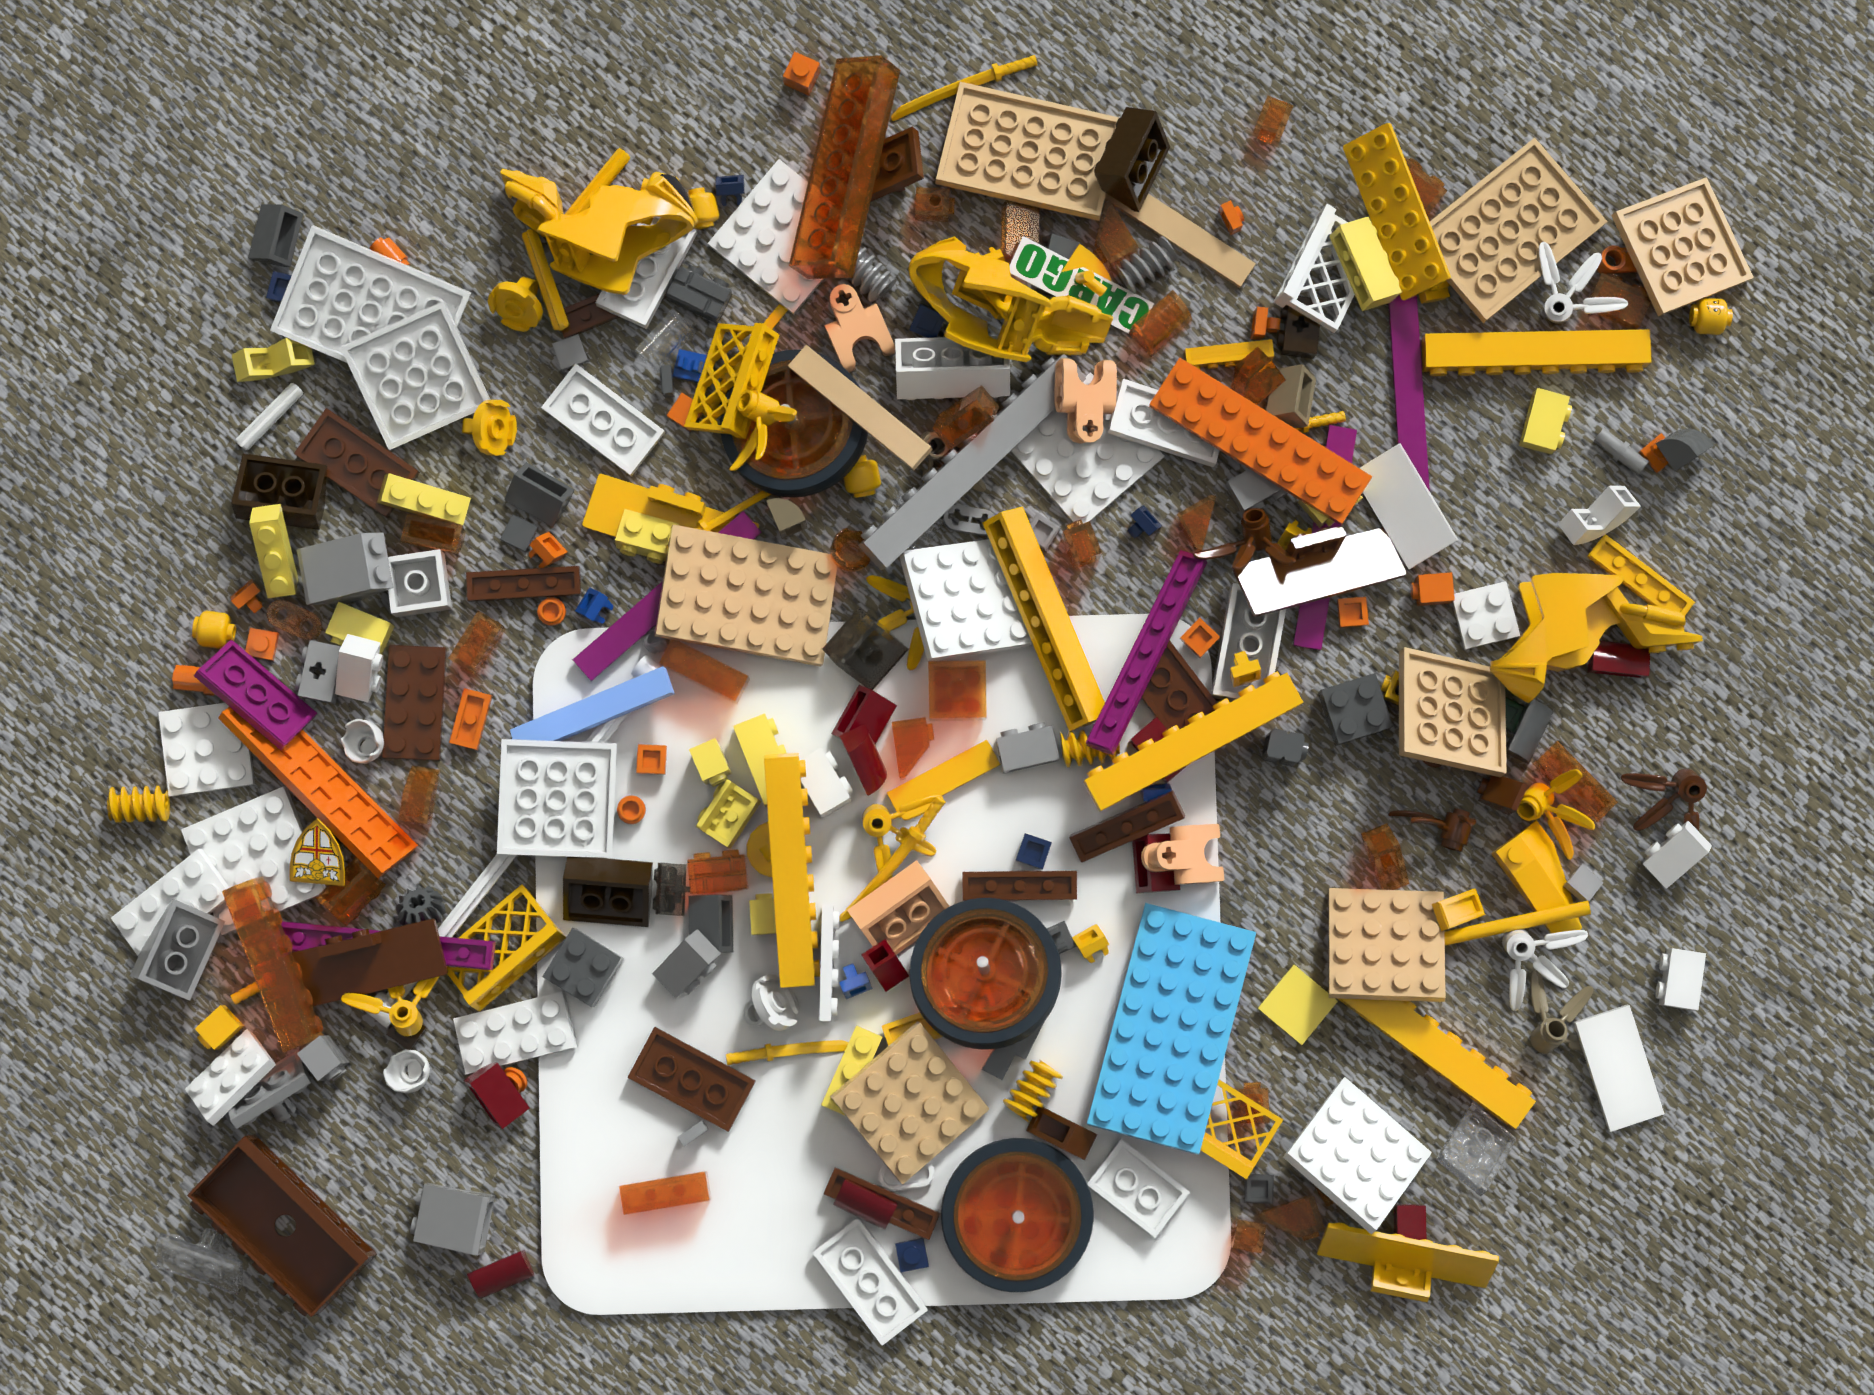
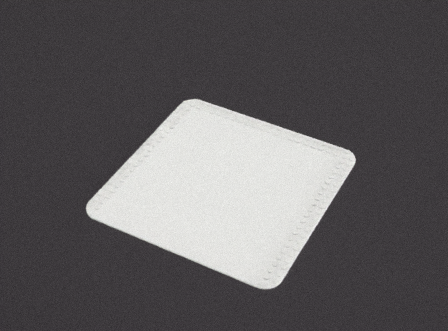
M1149 614L1069 616L1104 702H1106ZM907 620L906 624L874 637L864 635V631L877 621L829 622L824 663L820 667L671 639L668 650L654 654L643 646V641L651 631L655 630V626L593 681H590L572 659L608 628H585L568 632L554 640L543 652L536 665L533 677V720L635 678L631 675V672L646 654L669 671L668 675L675 693L672 696L630 712L606 742L617 743L612 858L608 859L653 862L649 927L563 920V874L567 856L535 855L536 901L566 937L572 928H576L624 958L595 1007H590L565 991L577 1047L538 1057L542 1267L549 1287L564 1304L577 1311L592 1315L853 1308L812 1253L857 1218V1216L834 1206L835 1199L824 1195L835 1167L881 1187L878 1182V1172L884 1165V1162L846 1116L821 1105L845 1051L774 1057L773 1061L759 1059L728 1065L756 1080L729 1132L627 1078L654 1027L667 1032L727 1065L725 1054L763 1048L764 1044L771 1043V1046L832 1040L849 1042L857 1025L883 1037L874 1056L875 1058L888 1047L882 1025L920 1012L913 999L910 986V963L917 941L896 955L909 974V977L885 992L861 955L873 946L853 918H850L843 922L839 920V930H833V940H839V958H833V969H838V987H832V998L838 999L837 1016H832L831 1021H819L820 977H815V985L791 987L799 1005V1013L795 1015L796 1024L783 1031H778L766 1024L754 1027L749 1026L744 1021L742 1015L743 1007L748 1001L752 1000V986L754 982L768 974L779 977L777 935H751L749 900H756L755 894L772 893L774 899L772 877L760 874L751 866L747 857V842L750 834L759 825L768 822V809L764 806L733 727L764 713L767 719H774L779 732L774 737L778 746L784 744L787 754L799 753V760L820 748L823 749L825 754L830 751L839 767L835 770L839 779L845 776L853 790V793L849 795L851 798L850 803L824 818L820 816L809 795L808 806H803V817H809L810 834L805 835V845L811 846L812 863H807L808 875L813 874L814 892H809V902L815 903L816 920H811V930L817 931L818 948L813 949V959L819 960L820 968L822 905H834V911H839L840 916L878 874L874 856V847L878 846L877 837L869 835L863 827L862 815L864 810L870 805L880 804L886 807L890 814L896 813L887 792L985 740H988L1001 764L996 744V738L1001 737L1000 732L1017 729L1018 733L1029 731L1028 726L1045 722L1046 727L1052 726L1060 758L1059 761L1004 774L1000 765L943 795V800L946 803L925 831V840L936 848V854L928 856L911 850L893 872V877L917 860L948 905L952 906L963 901L962 872L1077 871V900L1006 901L1015 903L1031 912L1046 928L1065 921L1072 937L1097 924L1109 943V953L1106 956L1101 950L1093 953L1092 956L1095 960L1093 963L1084 958L1077 947L1059 954L1062 977L1056 1003L1045 1020L1027 1058L1023 1059L1015 1055L1003 1080L981 1070L993 1049L968 1048L953 1043L944 1037L935 1040L988 1106L989 1110L929 1161L935 1170V1177L930 1185L924 1188L892 1192L941 1213L945 1188L960 1163L984 1145L1010 1138L1032 1139L1054 1147L1076 1165L1086 1182L1093 1176L1119 1140L1123 1139L1190 1192L1156 1238H1154L1088 1186L1093 1201L1094 1222L1090 1241L1083 1256L1063 1278L1047 1287L1030 1292L1000 1291L990 1288L968 1275L958 1265L947 1247L942 1231L940 1214L930 1240L924 1238L929 1267L900 1272L924 1305L946 1306L1184 1299L1205 1291L1220 1277L1227 1265L1231 1251L1229 1168L1201 1150L1199 1155L1087 1125L1145 903L1220 922L1219 882L1180 885L1181 890L1136 894L1132 841L1081 863L1069 837L1071 834L1147 801H1143L1140 790L1099 812L1083 782L1088 778L1086 773L1102 765L1103 769L1114 765L1109 755H1106L1104 764H1101L1096 756L1093 765H1089L1087 759L1083 758L1082 766H1078L1076 760L1072 759L1071 766L1067 768L1062 757L1060 732L1066 740L1069 729L1033 644L1029 647L929 662L924 650L917 667L914 670H908L907 658L913 631L918 627L917 620ZM1179 620L1170 641L1211 694L1212 666L1209 652L1207 651L1199 658L1180 640V637L1191 626ZM858 685L872 689L897 705L875 744L887 770V778L883 785L869 796H867L842 740L831 734ZM1142 699L1120 740V754H1117V756L1125 752L1131 756L1138 752L1129 740L1156 718ZM1095 723L1073 730L1076 739H1078L1080 730H1084L1087 737H1089ZM596 727L562 741L585 742ZM714 738L719 742L732 774L727 776L728 780L761 801L731 849L696 827L700 812L710 805L714 799V791L718 786L712 787L711 784L706 785L702 781L689 749ZM638 744L667 746L666 775L636 773ZM1215 751L1186 766L1167 783L1171 785L1183 809L1185 818L1149 834L1170 833V827L1217 824ZM1161 779L1153 784H1165V782ZM626 796H637L645 804V816L636 824H627L618 816L617 806L621 799ZM924 814L909 820H903L898 817L891 820V825L899 830L902 827L909 829L911 826L915 827ZM876 818L872 821V824L879 825L883 821ZM889 830L882 838L883 844L889 846L892 857L901 843L895 839L897 834ZM1025 833L1052 842L1043 870L1016 861ZM1218 838L1209 840L1204 848L1205 859L1210 865L1219 867ZM732 895L734 952L721 953L714 961L717 965L716 968L705 978L701 975L697 979L700 984L689 995L684 991L675 998L652 973L689 936L688 896ZM536 917V929L538 932L546 923L542 918ZM997 919L972 920L952 929L937 944L928 965V988L937 1006L990 988L1000 1017L971 1028H997L1017 1020L1033 1005L1042 987L1044 964L1036 944L1020 928ZM564 941L537 963L538 997L564 991L542 977ZM980 956H985L988 959L992 974L989 980H983L980 977L977 966V959ZM854 964L858 974L867 973L873 989L846 999L839 982L847 979L843 967ZM754 1007L753 1017L758 1021L760 1017ZM1225 1056L1219 1079L1226 1083ZM1041 1060L1063 1076L1062 1079L1052 1078L1057 1085L1055 1089L1046 1087L1050 1094L1049 1098L1039 1097L1044 1104L1043 1107L1097 1134L1085 1160L1027 1132L1026 1129L1032 1116H1026L1029 1121L1027 1122L1003 1103L1004 1099L1014 1100L1009 1092L1011 1089L1021 1090L1016 1084L1017 1080L1027 1081L1022 1072L1024 1070L1034 1071L1029 1064L1030 1061L1040 1062ZM1218 1085L1213 1102L1224 1100L1222 1088ZM1225 1103L1211 1107L1212 1123L1227 1120ZM703 1120L709 1130L683 1147L677 1137ZM1227 1124L1215 1126L1216 1139L1221 1142H1227ZM1206 1128L1205 1132L1212 1136L1211 1129ZM1026 1156L1004 1157L988 1163L969 1180L959 1203V1228L967 1247L983 1264L1003 1273L1027 1274L1050 1265L1066 1249L1072 1238L1076 1223L1075 1202L1067 1182L1050 1165ZM1019 1209L1024 1214V1221L1018 1224L1013 1221L1011 1216L1013 1210ZM860 1218L900 1271L895 1243L923 1237L891 1223H888L886 1229L883 1230Z

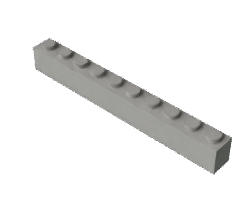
M1065 354L1057 358L1053 355L1041 365L1043 371L1037 377L1034 374L1030 375L1021 384L1024 389L1019 394L1011 393L1001 403L1004 406L997 414L993 411L981 422L984 427L977 433L975 430H972L961 440L964 445L958 451L952 449L941 459L944 464L938 470L934 467L921 478L924 483L918 489L914 486L901 497L904 502L897 509L894 505L881 516L884 521L878 527L871 525L861 535L864 540L858 546L880 570L886 569L1055 409V365L1059 359L1068 358ZM1077 369L1081 382H1084L1086 380L1085 376Z

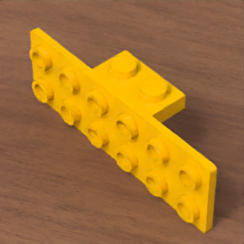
M1385 123L1343 145L1344 153L1372 225L1376 228L1380 244L1388 255L1391 269L1399 280V287L1402 291L1400 293L1401 299L1408 300L1451 278L1391 123Z
M599 474L582 525L585 528L616 537L625 509L675 522L679 526L695 528L699 520L707 523L724 512L706 507L705 503L701 502L702 497L689 492H685V496L674 493V488L664 484H658V487L650 485V488H646L608 475ZM737 516L731 517L710 531L718 533ZM753 522L759 528V524Z
M1339 1222L1327 1224L1317 1250V1255L1373 1266L1372 1292L1428 1302L1430 1298L1431 1278L1486 1288L1499 1263V1256L1492 1255L1487 1251H1472L1462 1249L1457 1245L1446 1246L1426 1239L1406 1238L1401 1234H1386L1377 1231L1370 1234L1366 1229L1350 1227Z

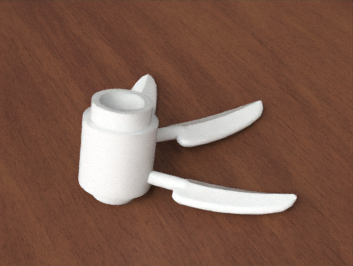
M1546 242L1540 243L1539 258L1544 283L1551 285L1553 294L1545 303V315L1548 320L1560 324L1569 320L1573 310L1584 309L1586 314L1617 311L1628 306L1627 300L1617 297L1586 298L1583 304L1573 305L1570 297L1575 291L1581 292L1597 270L1602 260V255L1594 253L1583 263L1569 281L1571 288L1565 295L1557 291L1556 283L1560 281V276L1552 250ZM1557 302L1564 305V310L1560 313L1555 312L1553 309L1554 304Z
M1525 929L1514 930L1503 935L1502 945L1512 959L1516 960L1515 969L1510 971L1509 984L1510 1008L1513 1011L1520 1009L1525 992L1526 971L1521 969V961L1531 958L1534 960L1533 967L1541 975L1555 985L1567 988L1569 980L1545 956L1537 957L1534 954L1535 946L1545 945L1548 950L1571 946L1586 940L1588 937L1587 931L1574 930L1545 935L1543 940L1534 941ZM1519 943H1523L1520 947L1516 948Z

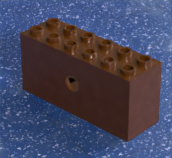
M255 1134L244 1136L187 1195L192 1200L190 1202L192 1208L201 1215L205 1213L212 1220L211 1226L219 1234L224 1235L226 1233L233 1240L231 1243L232 1247L243 1256L247 1254L254 1261L252 1266L261 1275L265 1276V1274H268L275 1281L272 1284L273 1287L283 1296L288 1294L295 1301L293 1304L295 1309L303 1316L308 1314L310 1317L320 1314L377 1255L355 1231ZM282 1215H289L296 1222V1229L290 1236H282L276 1231V1220Z

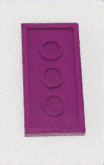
M233 640L224 645L194 675L195 678L280 750L296 737L317 715L314 709Z

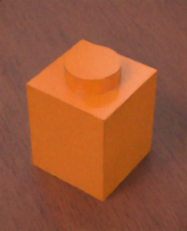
M794 51L783 74L784 85L809 96L821 72L820 63Z
M1452 572L1418 575L1415 578V582L1411 583L1412 600L1417 599V606L1451 604L1455 601Z

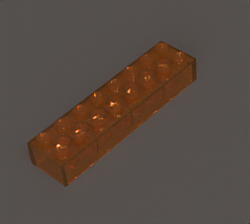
M882 55L838 58L836 60L789 266L807 279L853 278L900 74V69Z

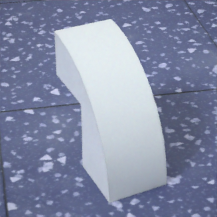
M1608 486L1588 509H1571L1558 523V526L1573 545L1584 544L1612 531L1631 517L1641 506L1625 486Z

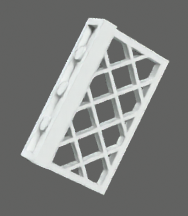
M1326 204L1316 214L1273 303L1282 308L1288 305L1335 333L1355 294L1329 237L1332 233L1331 228L1333 225L1339 227L1348 222L1335 215L1336 209ZM1330 247L1334 260L1324 262L1320 251ZM1337 265L1341 278L1330 281L1326 267ZM1319 269L1324 282L1313 285L1309 273ZM1343 283L1347 295L1337 299L1333 285ZM1326 287L1330 301L1320 303L1315 290ZM1309 291L1313 305L1306 306L1297 300L1299 294ZM1333 306L1336 314L1334 322L1324 316L1323 307Z

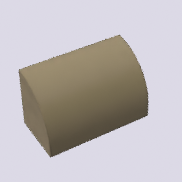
M1303 364L1274 369L1266 411L1293 428L1307 427L1309 425L1316 378Z
M782 498L766 500L770 514L782 539L808 528L802 511L793 502Z

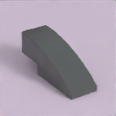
M1043 1024L1025 1039L1010 1046L993 1049L981 1070L1003 1080L1015 1055L1023 1059L1027 1058Z

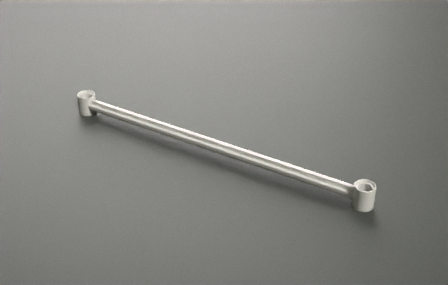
M646 654L634 667L631 675L636 678L662 666ZM628 714L597 726L585 742L606 743ZM495 855L439 926V936L453 937L517 855ZM417 982L403 985L405 989V994L402 996L403 1000ZM380 991L375 996V998L381 999L383 1001L382 1006L391 1008L398 1002L397 999L390 997L389 992L384 994ZM382 1011L378 1014L366 1012L386 1029L393 1025L388 1013Z

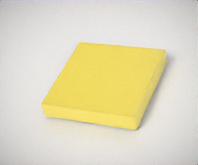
M1292 965L1257 1009L1300 1045H1303L1338 1001L1335 998H1329L1327 991L1297 966Z

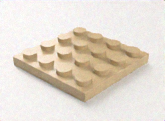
M1707 177L1621 209L1611 215L1658 317L1754 278Z
M1406 647L1399 651V755L1487 775L1504 776L1507 773L1505 686L1490 672V666Z
M1329 888V998L1445 1002L1444 931H1441L1431 905L1444 900V892Z
M918 1021L830 1096L902 1185L989 1110L988 1106Z

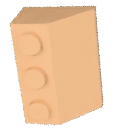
M916 860L847 911L872 946L886 939L897 955L917 941L927 924L950 906Z

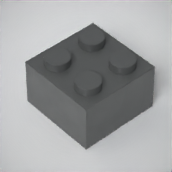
M1376 673L1331 686L1318 692L1335 746L1374 735L1393 727Z
M572 928L542 977L590 1007H595L624 958L578 929Z

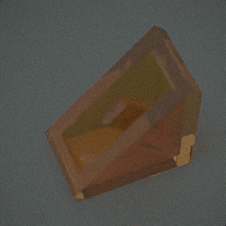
M1215 495L1207 496L1175 516L1178 525L1194 552H1199L1203 549L1216 499Z

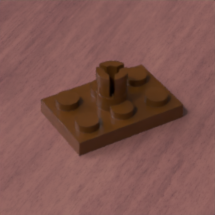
M913 126L842 157L847 204L852 209H856L890 193L902 192L906 190L904 187L924 179L919 131Z

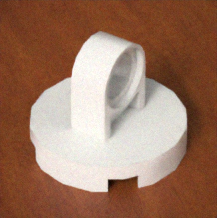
M768 974L754 982L752 986V1000L744 1005L742 1011L743 1019L749 1026L754 1027L766 1024L774 1030L783 1031L796 1024L795 1015L799 1013L797 998L791 987L780 988V982L777 981L780 977L777 975ZM754 1007L760 1017L758 1021L753 1017Z

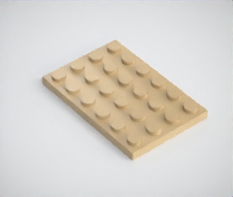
M960 82L935 184L1100 221L1106 193L1102 191L1095 177L1094 170L1096 163L1100 161L1105 151L1107 141L1111 139L1116 129L1119 117Z
M1533 138L1433 218L1430 224L1451 276L1447 282L1484 324L1543 276L1539 258L1540 243L1546 242L1549 244L1557 264L1608 221L1537 139Z
M672 525L654 636L821 667L824 663L839 556Z

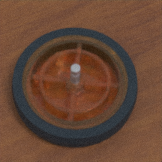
M785 350L773 353L761 393L777 400L780 406L795 409L797 411L795 419L791 422L776 421L767 426V445L763 457L758 461L755 460V448L746 462L736 470L745 480L758 489L781 497L810 496L838 483L858 462L868 437V433L789 369V363L801 350ZM817 353L860 388L853 376L838 362ZM734 386L729 389L726 395L727 400L731 397ZM725 412L720 416V425H722ZM752 420L746 439H739L731 434L721 433L722 443L731 464L734 463L756 426L755 421Z
M969 899L943 910L924 928L917 939L911 957V992L923 1018L944 1038L958 1045L973 1049L1003 1048L1031 1035L1050 1015L1061 986L1062 970L1060 955L1047 928L1035 915L1025 908L1002 899Z
M1025 1138L994 1141L971 1153L960 1163L949 1179L941 1205L942 1231L947 1247L955 1261L973 1279L990 1288L1006 1292H1030L1042 1289L1067 1275L1083 1256L1090 1241L1094 1222L1091 1193L1087 1182L1076 1165L1054 1147L1043 1142Z

